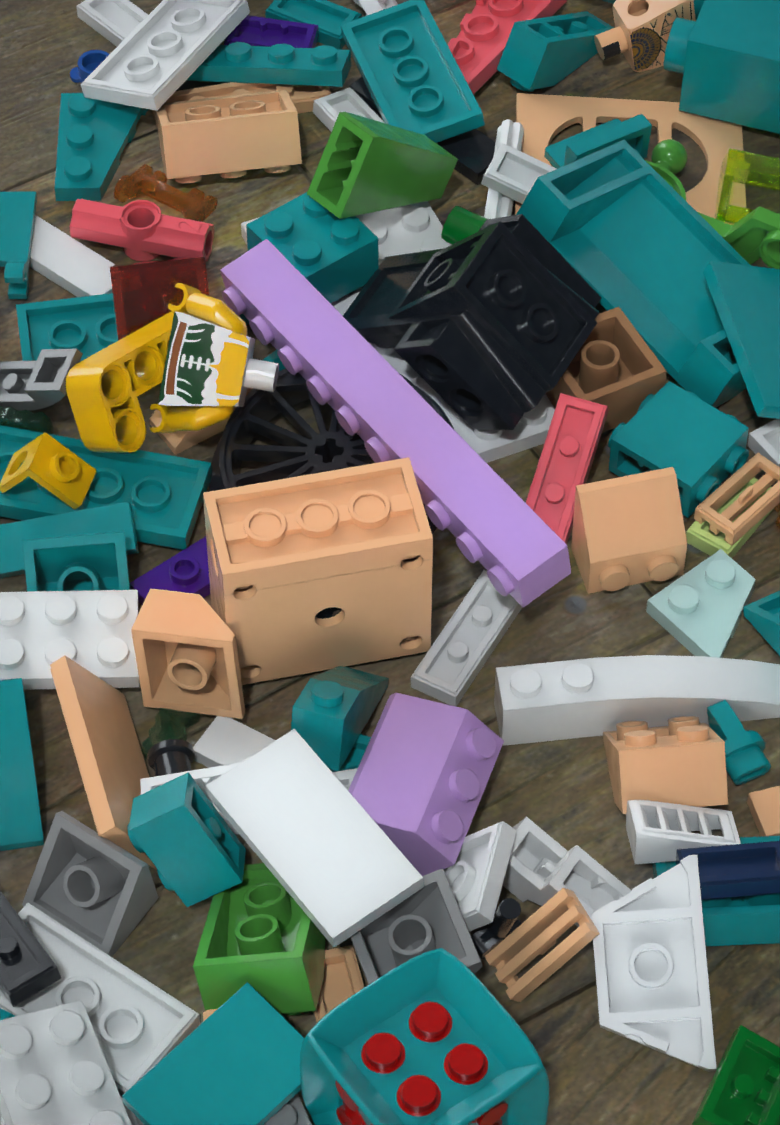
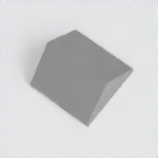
M60 811L55 814L22 906H25L27 903L33 905L112 957L159 897L147 863L107 838L98 836V833L65 812Z

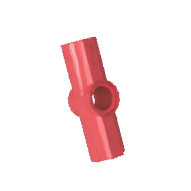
M77 199L72 209L70 235L72 238L123 247L125 254L135 261L146 262L160 255L203 263L208 261L212 251L214 224L163 215L159 206L148 200L131 201L122 207Z

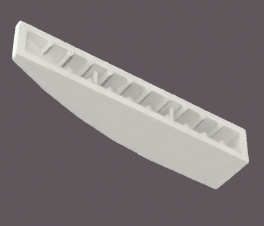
M642 655L597 657L496 667L494 706L500 738L504 740L502 746L603 736V732L616 731V724L625 721H645L648 723V728L668 726V719L673 717L695 716L699 717L700 723L709 725L707 707L723 700L728 702L740 722L780 718V664L705 656Z

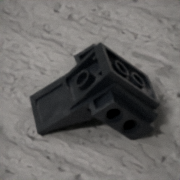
M523 214L487 219L478 232L443 249L385 257L379 265V269L374 272L346 310L343 317L368 342L395 348L394 350L470 427L477 430H514L524 413L533 410L544 394L554 389L596 326L595 318L599 311L595 308L602 298Z

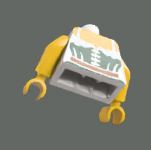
M183 283L175 285L176 288L183 290V301L178 306L168 304V309L174 311L159 401L158 404H151L150 410L160 411L162 421L158 427H150V431L153 433L202 430L228 419L233 413L234 407H243L247 388L274 392L277 384L279 363L253 359L255 339L247 336L246 322L222 300L203 294L200 290Z

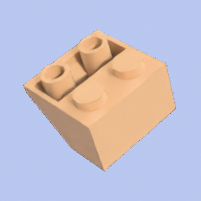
M673 717L668 719V726L648 728V723L645 721H625L616 724V731L603 732V742L614 802L622 814L627 813L628 800H650L697 807L728 805L725 741L706 723H700L699 717Z

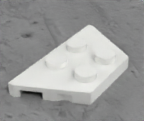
M688 855L680 860L679 864L656 878L646 880L633 888L629 894L619 900H613L591 913V920L600 933L593 939L600 1027L709 1072L716 1071L717 1068L697 855Z

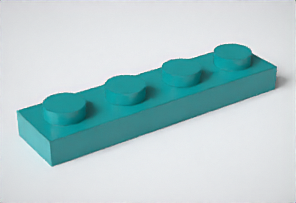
M235 42L229 45H219L187 80L343 87L352 66L351 50L336 49L329 45L315 48H294L289 44H276L271 47L251 46L245 42Z

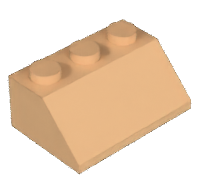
M287 90L164 103L158 111H155L163 168L167 179L175 178L177 183H193L200 181L202 175L220 173L222 178H238L246 175V170L262 168L267 173H282L291 170V165L302 164L298 112Z

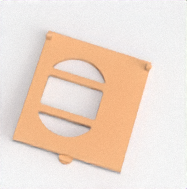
M528 93L516 94V122L521 123L524 128L521 152L551 166L544 156L545 148L550 145L553 138L568 126L580 123L582 125V132L596 127V123H606L613 119H619L623 122L643 114L652 126L657 128L658 143L663 140L672 139V129H677L693 139L702 149L707 161V171L698 185L685 192L686 202L699 213L730 225H734L747 215L742 125L680 111V102ZM515 201V215L522 205Z

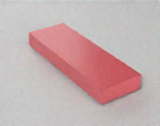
M560 393L526 504L567 545L573 526L576 486L586 484L609 409L606 405Z

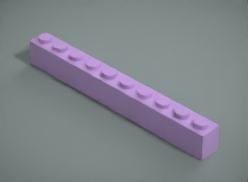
M265 239L220 269L225 285L222 297L226 305L238 316L243 314L249 320L253 333L263 345L271 343L278 350L277 353L282 364L292 375L298 372L302 375L315 400L321 405L328 403L335 410L338 422L349 435L353 436L357 433L364 440L365 448L375 463L410 458L421 499L425 504V511L430 520L438 529L443 531L447 528L456 537L457 546L471 563L479 561L487 569L490 582L501 595L507 596L510 594L522 607H525L571 574L568 546L268 239Z

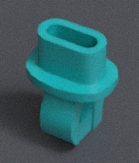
M726 700L707 707L708 726L725 741L726 771L734 784L741 785L767 773L771 769V764L763 753L766 742L762 736L754 730L746 731Z

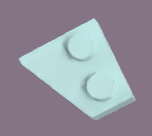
M720 549L648 599L646 612L694 656L722 658L730 638H733L739 625L743 606L748 605L754 592L756 579Z

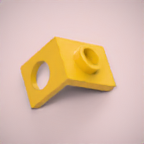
M44 432L13 454L0 481V492L5 493L27 477H30L75 510L82 505L96 474V469Z

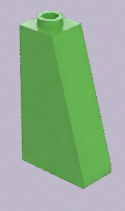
M339 112L307 195L339 219L440 199L443 196L458 159L426 135L352 113Z

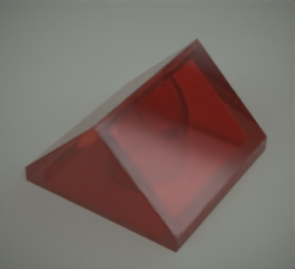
M202 255L109 266L118 340L171 312L168 309L169 303L178 306L183 301L184 293L183 290L175 287L177 283L194 287L200 290L201 293L209 296L205 257Z

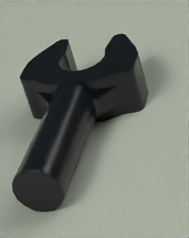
M504 899L495 911L493 922L482 926L471 935L480 959H485L484 956L522 924L518 919L521 913V906L515 899Z

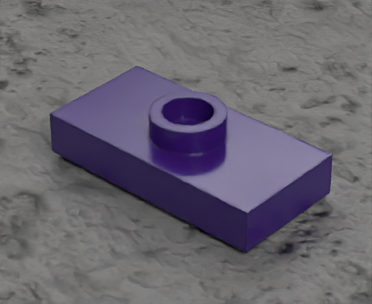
M247 15L226 37L224 45L245 42L251 46L271 47L276 44H289L294 48H315L319 37V26Z
M206 536L129 583L130 590H138V602L143 605L150 588L200 594L203 598L210 594Z

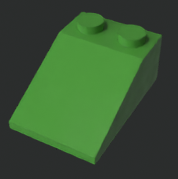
M264 863L244 865L242 883L213 895L193 964L205 1011L218 1009L247 982L279 1014L295 1015L302 1012L316 1011L324 978L325 936Z

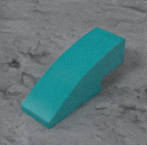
M22 678L0 681V851L44 845Z

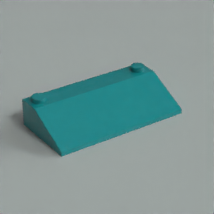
M625 140L538 177L516 215L523 214L602 298L599 303L607 311L620 307L666 371L686 391L695 393L701 400L716 408L746 389L703 271L710 261L741 265L750 264Z

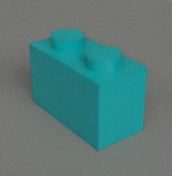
M189 772L133 798L130 822L127 826L130 841L138 852L146 853L156 866L158 876L164 887L169 891H175L186 907L243 882L246 849Z

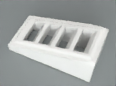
M650 800L627 801L626 831L635 864L676 861L677 849L741 844L732 811ZM721 829L723 837L712 835L711 830ZM691 831H700L701 834L692 833Z

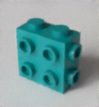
M668 381L655 395L649 394L642 401L637 414L627 424L624 422L620 423L612 432L608 441V447L610 448L609 471L619 477L673 467L677 476L682 514L689 518L701 502L721 486V483L730 474L733 475L747 462L749 450L746 449L749 427L742 424L736 417L725 414L701 400L695 393L686 391Z

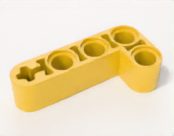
M174 311L165 314L82 360L69 370L65 384L67 396L81 440L90 451L131 453L137 451L142 446L145 440L146 426L137 396L162 383Z

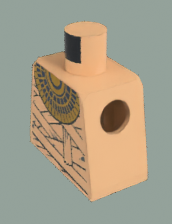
M616 0L612 6L615 28L595 35L594 41L602 60L623 53L635 72L664 66L668 37L676 17L696 21L694 0Z

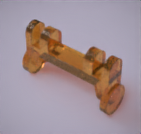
M146 164L142 165L132 175L122 176L114 189V198L122 203L126 202L129 198H135L144 194L181 212L184 219L203 222L214 212L218 203L217 198L211 195L204 199V192L197 188H193L186 194L166 184V174L159 170L153 173V168Z

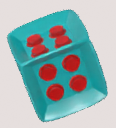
M443 948L427 951L411 958L367 985L320 1019L302 1042L300 1051L302 1098L315 1125H546L550 1083L548 1073L535 1047L512 1016L475 974L457 957Z

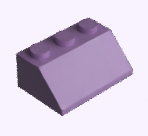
M396 692L390 695L348 791L415 869L424 876L442 868L445 869L455 865L504 740L468 709Z

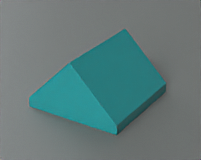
M124 530L22 540L27 592L130 590Z

